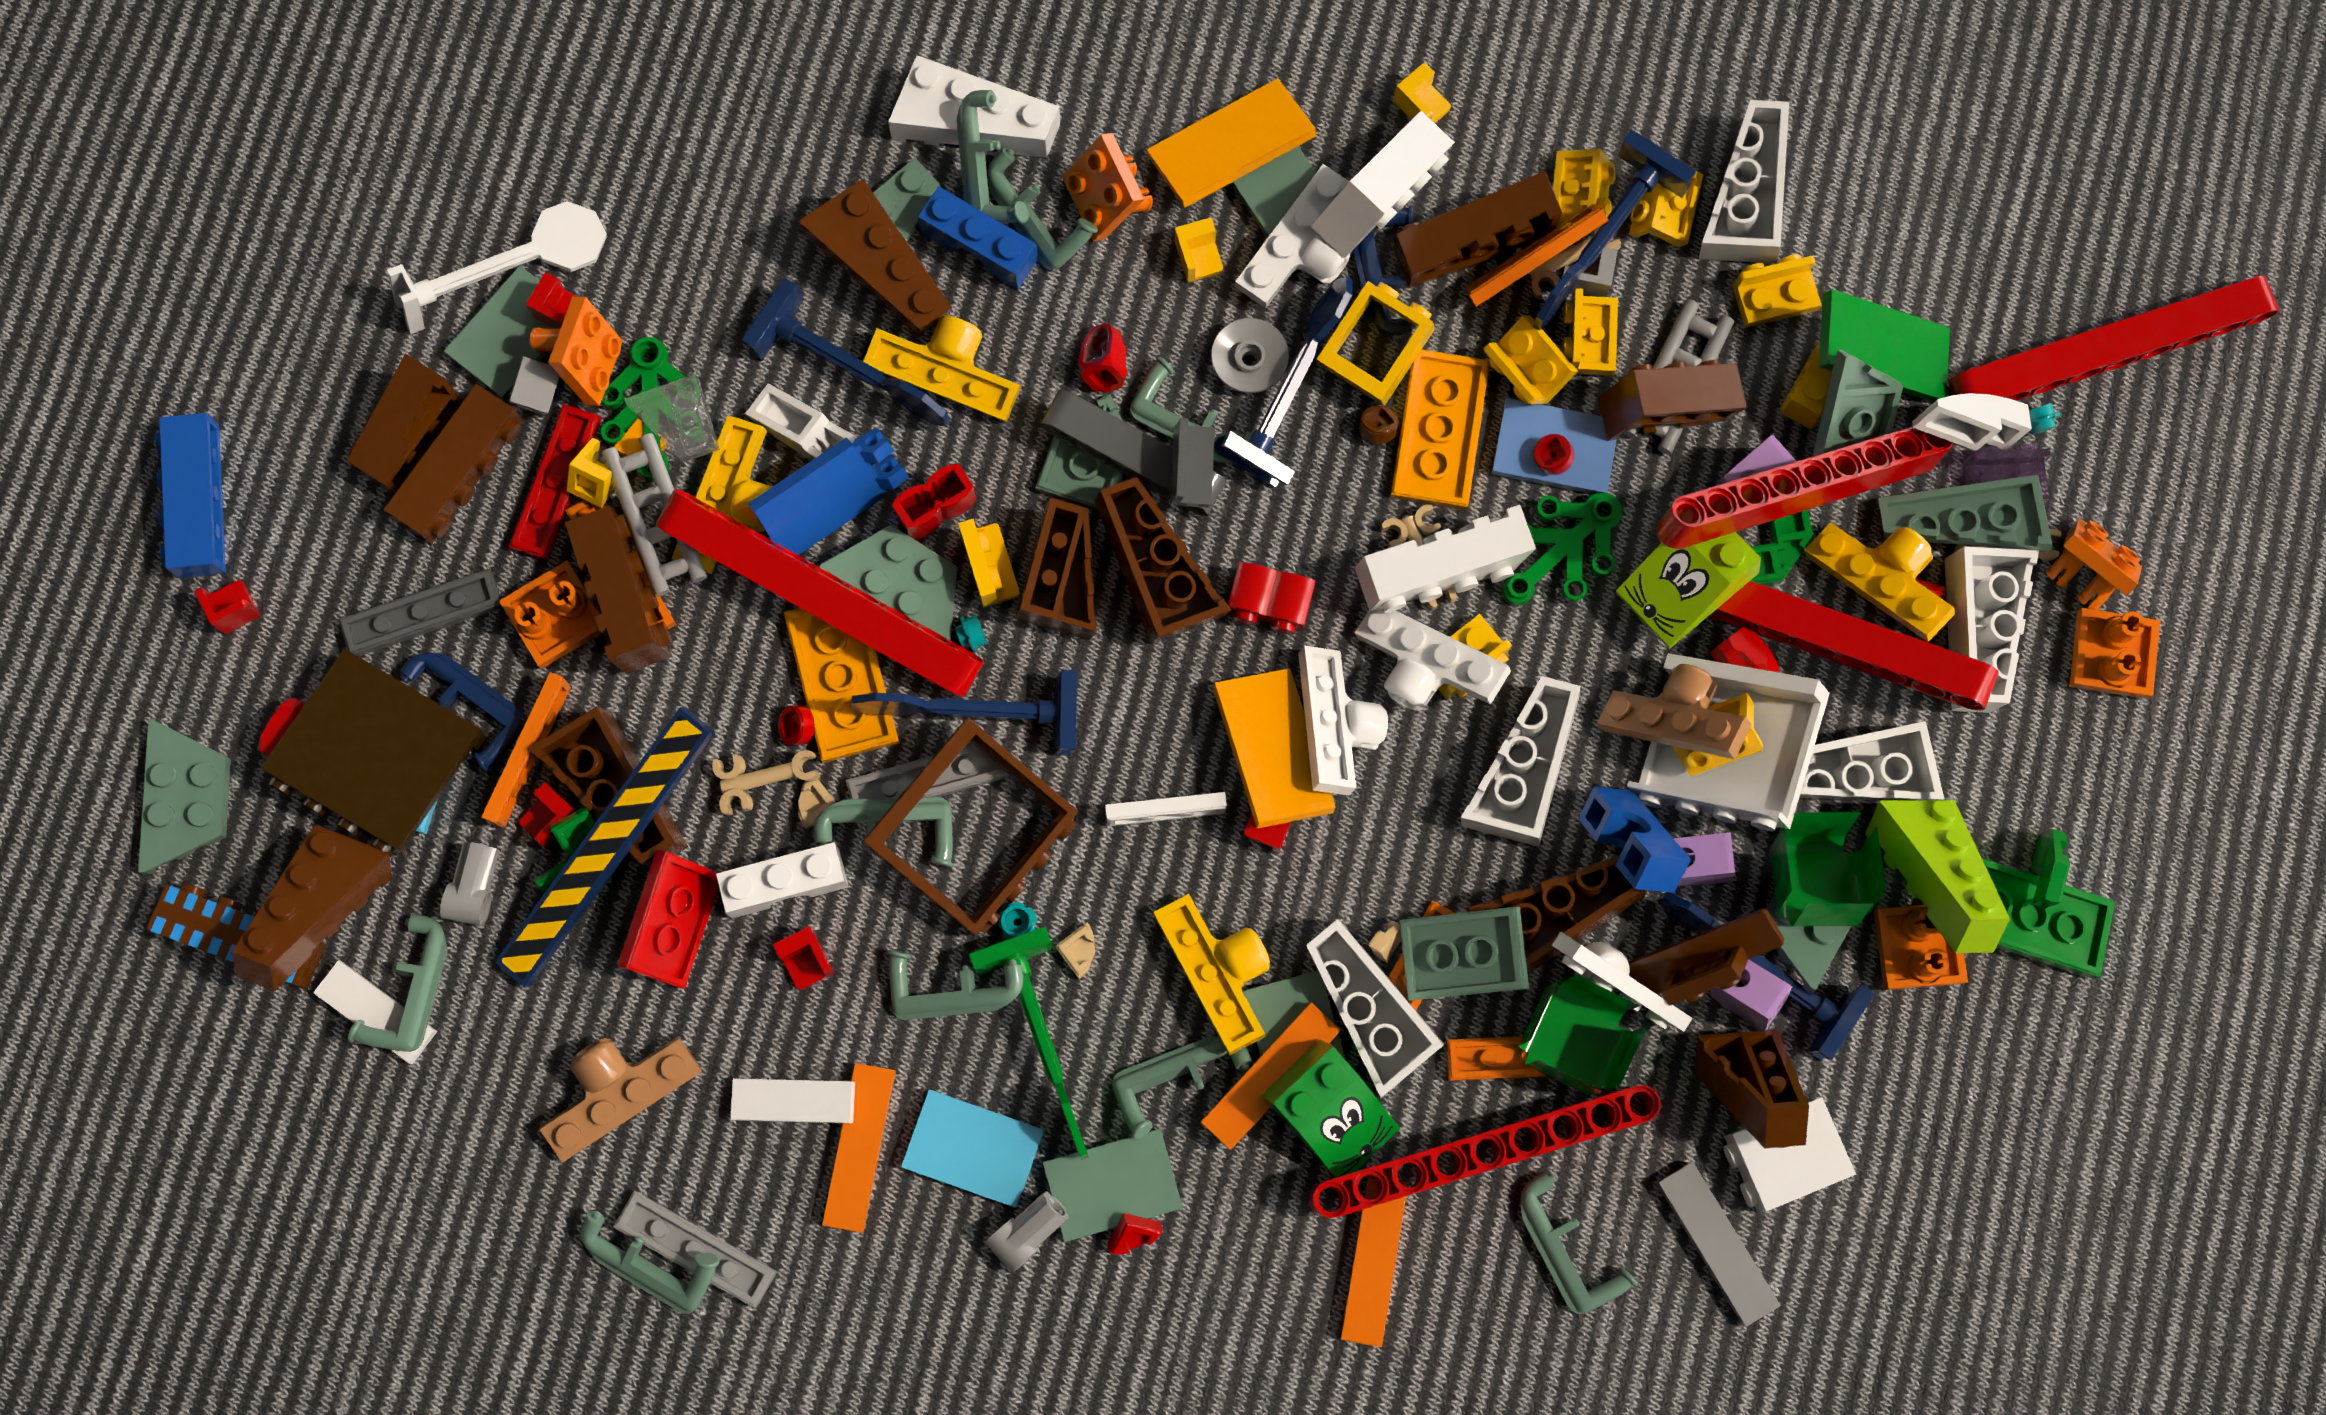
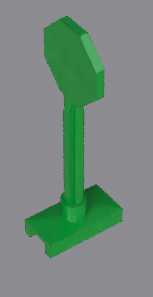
M1046 926L975 951L970 953L969 956L977 976L1009 966L1008 962L1012 959L1017 961V965H1022L1023 987L1018 996L1046 1075L1057 1091L1079 1156L1083 1160L1089 1158L1064 1089L1060 1062L1029 978L1032 972L1027 959L1053 950Z

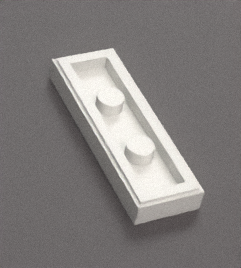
M1225 792L1105 805L1107 825L1109 826L1220 815L1226 812L1227 807Z
M340 960L336 962L313 992L353 1023L363 1020L365 1025L395 1032L399 1030L405 1007ZM427 1025L424 1040L417 1050L412 1052L391 1051L409 1064H413L437 1031L430 1025Z
M733 1079L730 1120L853 1124L855 1082Z

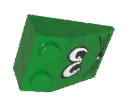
M1320 1039L1261 1095L1334 1178L1356 1172L1400 1129L1356 1071L1332 1045Z

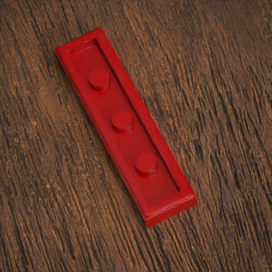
M562 405L509 544L511 550L549 561L567 513L565 510L569 508L574 495L567 491L569 464L591 438L596 437L602 421L600 415L569 405Z

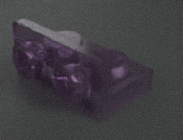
M2036 444L2018 445L2013 450L1999 451L1998 446L1981 447L1963 462L1965 485L2038 475L2045 504L2049 500L2045 462L2051 457L2050 448L2037 449Z

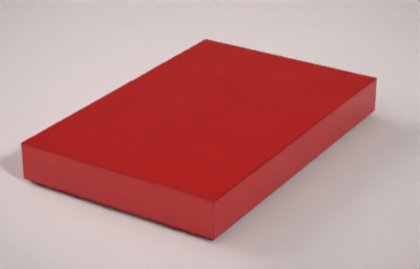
M657 849L617 966L665 984L685 989L719 889L716 875L718 872L667 851Z

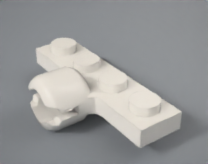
M1323 164L1237 278L1235 288L1266 308L1289 276L1297 269L1306 271L1324 284H1329L1335 280L1347 264L1350 254L1344 259L1311 226L1349 181Z
M1383 608L1374 611L1369 610L1355 631V635L1359 640L1398 659L1396 666L1384 683V688L1393 700L1411 710L1420 711L1425 709L1437 688L1443 684H1450L1491 704L1511 672L1507 664L1397 611L1384 613Z
M1304 646L1298 653L1313 791L1350 796L1356 789L1352 747L1376 750L1378 748V745L1385 740L1388 730L1387 711L1380 704L1356 701L1347 697L1344 686L1341 651Z
M1562 932L1559 933L1552 946L1565 954L1561 962L1575 970L1576 975L1613 993L1621 990L1619 996L1639 1005V1007L1634 1008L1636 1011H1639L1642 1005L1647 1007L1649 1010L1645 1016L1662 1028L1666 1029L1669 1023L1684 1032L1693 1019L1674 1005L1669 1006L1666 1000L1629 977L1630 967L1627 958L1622 952L1604 942H1593L1582 946Z

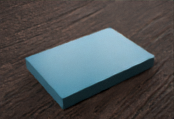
M929 1089L901 1167L1017 1208L1044 1130Z

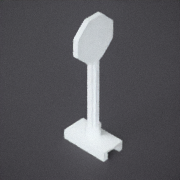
M566 201L542 210L531 235L532 241L431 281L425 279L413 284L402 264L387 269L395 304L397 308L403 307L409 333L413 334L425 329L420 307L437 301L436 297L540 258L544 263L573 272L596 263L607 235L595 211Z

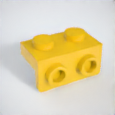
M1575 288L1570 300L1564 301L1563 323L1569 324V337H1563L1561 352L1578 370L1576 374L1614 376L1617 353L1618 298L1583 296V289Z

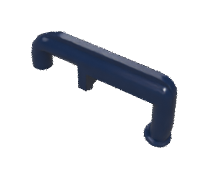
M1414 206L1403 207L1400 211L1393 208L1397 213L1384 227L1411 224ZM1373 231L1353 249L1361 290L1367 281L1375 286L1382 282L1394 290L1400 289L1402 285L1407 284L1406 278H1401V275L1383 279ZM1373 299L1366 308L1367 316L1381 332L1390 336L1412 333V328L1416 327L1402 317L1390 319L1389 309Z
M424 652L413 656L399 671L402 674L401 681L407 683L409 680L414 682L424 669L427 668L450 685L439 699V705L449 709L459 695H462L503 726L485 749L480 753H473L474 758L483 771L488 773V768L505 754L521 734L527 721L526 715L522 710L451 657L438 653Z

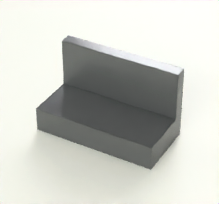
M1180 418L1175 425L1170 505L1204 508L1211 506L1215 428L1188 426V418Z

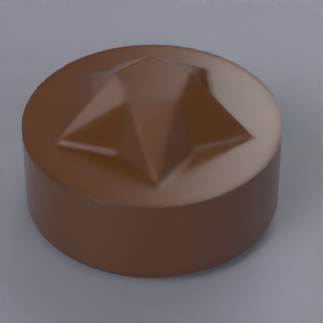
M1371 406L1361 413L1359 433L1365 440L1375 444H1384L1390 442L1396 436L1398 417L1391 409L1384 406Z

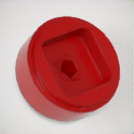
M1549 434L1542 437L1536 443L1533 450L1535 463L1544 473L1549 475L1564 473L1574 461L1575 453L1572 445L1564 436L1559 434Z
M787 706L782 711L778 721V731L783 742L788 745H805L811 740L815 723L810 709L806 706Z

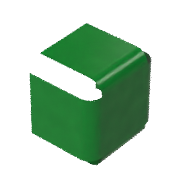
M1796 812L1790 829L1784 831L1783 826L1770 848L1777 914L1781 917H1789L1792 927L1858 926L1864 916L1871 912L1886 891L1877 826L1859 851L1844 854L1845 836L1861 812Z
M1579 975L1565 980L1559 987L1556 995L1553 992L1558 981L1547 986L1519 1044L1521 1049L1529 1053L1525 1065L1587 1096L1601 1092L1591 1087V1084L1602 1089L1620 1086L1647 1026L1629 1031L1617 1025L1625 1012L1637 1008L1639 1005Z

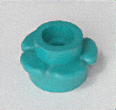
M2052 403L2029 411L2033 435L2056 427L2054 419L2060 416V412L2055 413Z
M976 615L966 619L964 616H961V625L955 627L963 648L971 647L974 652H978V647L987 644L980 622Z
M1011 903L1005 911L1003 910L999 914L998 927L1002 929V935L1007 940L1035 930L1034 924L1037 923L1036 913L1032 908H1026L1023 903ZM1015 919L1021 920L1020 926L1014 925Z

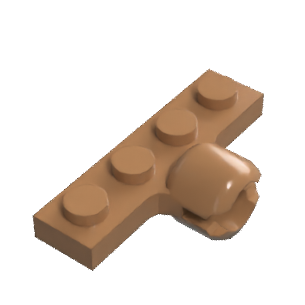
M1679 664L1673 668L1663 688V692L1658 697L1651 698L1613 690L1597 721V725L1605 732L1736 759L1752 724L1745 716L1707 709L1716 692L1717 682L1711 679L1708 672L1690 664Z
M680 1036L634 1064L625 1061L612 1040L607 1038L597 1040L578 1052L571 1060V1071L584 1088L585 1096L542 1124L539 1130L563 1163L701 1073L702 1069Z

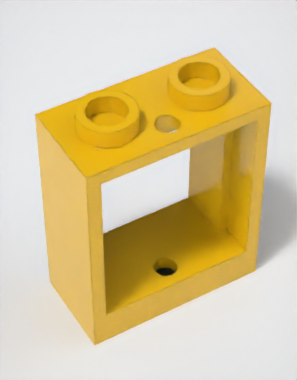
M1367 281L1316 360L1322 368L1382 406H1385L1434 332L1435 327L1433 321L1430 320L1432 314L1425 308L1414 302L1409 307L1397 299L1399 293L1382 282L1375 286ZM1372 299L1417 327L1382 382L1337 354Z

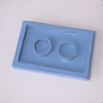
M1506 398L1491 474L1589 494L1608 493L1617 440L1607 441L1602 416L1541 404H1527L1521 400ZM1549 434L1564 436L1572 445L1575 453L1574 461L1570 468L1559 475L1544 473L1537 466L1533 458V450L1536 443L1542 437Z

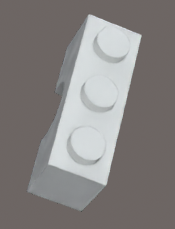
M835 842L716 874L725 912L731 918L770 909L771 904L797 896H809L811 898L849 887L840 850Z

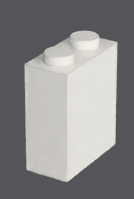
M1823 1098L1808 1101L1807 1139L1804 1146L1764 1149L1746 1128L1724 1136L1727 1145L1724 1146L1725 1155L1733 1169L1738 1168L1744 1181L1740 1188L1749 1207L1755 1206L1757 1212H1766L1856 1175Z

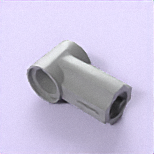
M463 841L453 882L447 885L440 906V916L442 918L477 926L485 924L491 907L492 895L489 889L499 855L497 848Z
M1046 1191L1027 1206L1016 1219L1011 1218L985 1243L1012 1274L1039 1250L1038 1246L1067 1221L1069 1216L1062 1203Z

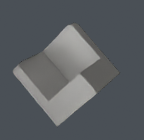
M1604 248L1595 262L1581 273L1571 292L1573 293L1575 288L1583 289V295L1606 297L1612 284L1618 250ZM1577 261L1572 262V263H1570V264L1564 266L1563 275H1564V274L1566 273V271H1568L1574 264H1576Z
M523 356L519 362L507 404L540 415H547L559 380V374L551 365Z

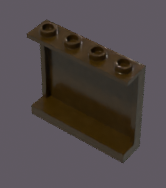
M344 648L261 769L270 777L267 784L286 796L291 791L297 793L304 798L301 804L312 812L323 816L327 811L339 818L336 825L349 834L357 837L361 831L373 839L370 843L371 846L383 852H388L390 857L396 852L406 858L408 855L405 849L406 845L470 750L478 751L486 737L477 726Z

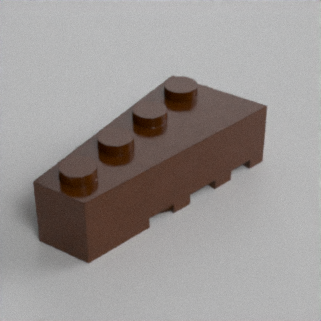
M1543 171L1461 207L1444 212L1423 223L1415 222L1404 226L1396 234L1393 249L1403 275L1407 280L1408 288L1515 253L1517 248L1523 250L1535 240L1555 229L1562 211L1546 171Z
M1137 477L1106 487L1098 492L1094 502L1151 645L1222 619L1231 611L1225 600L1221 599L1216 593L1203 569H1199L1187 552L1188 548L1184 542L1175 535L1165 521L1166 517Z
M608 505L565 522L578 566L583 573L588 572L590 578L584 580L587 595L596 609L600 608L602 614L595 616V620L600 633H603L609 644L604 647L608 660L623 672L629 674L670 658L671 655L667 645L672 643V638L665 622L658 623L654 609L659 607V603L650 585L645 587L640 573L645 572V568L638 550H631L627 538L631 537L632 533L625 515H618Z
M598 706L529 748L598 819L640 763L613 714ZM663 804L629 852L640 864L651 867L657 849L676 855L686 849L688 845Z
M315 824L233 949L232 956L236 976L275 992L312 956V950L325 938L329 940L339 930V924L353 911L358 912L368 902L370 894L379 886L383 888L392 879L389 853Z

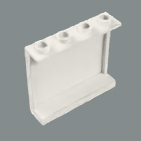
M1668 653L1663 668L1669 675L1677 665L1690 664L1705 670L1710 674L1711 679L1717 682V689L1709 706L1744 693L1749 694L1754 703V729L1763 743V750L1703 773L1690 776L1672 746L1651 742L1639 783L1629 781L1627 787L1639 797L1644 805L1661 808L1662 803L1674 805L1676 810L1689 815L1698 816L1700 811L1713 813L1714 818L1727 823H1736L1737 819L1751 821L1752 826L1766 831H1775L1776 827L1783 828V826L1786 829H1790L1830 693L1818 679Z

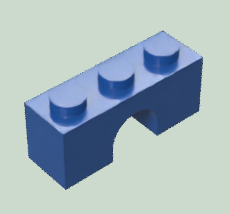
M939 186L918 216L922 235L951 252H954L957 247L968 251L983 263L985 272L1017 291L1038 261L1037 244Z
M1594 786L1578 820L1596 842L1613 844L1623 849L1616 867L1634 889L1674 893L1691 859L1633 791Z

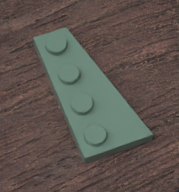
M2038 475L1878 498V509L1884 539H1887L1896 528L1905 526L1916 531L1930 543L2041 551L2052 550V540Z

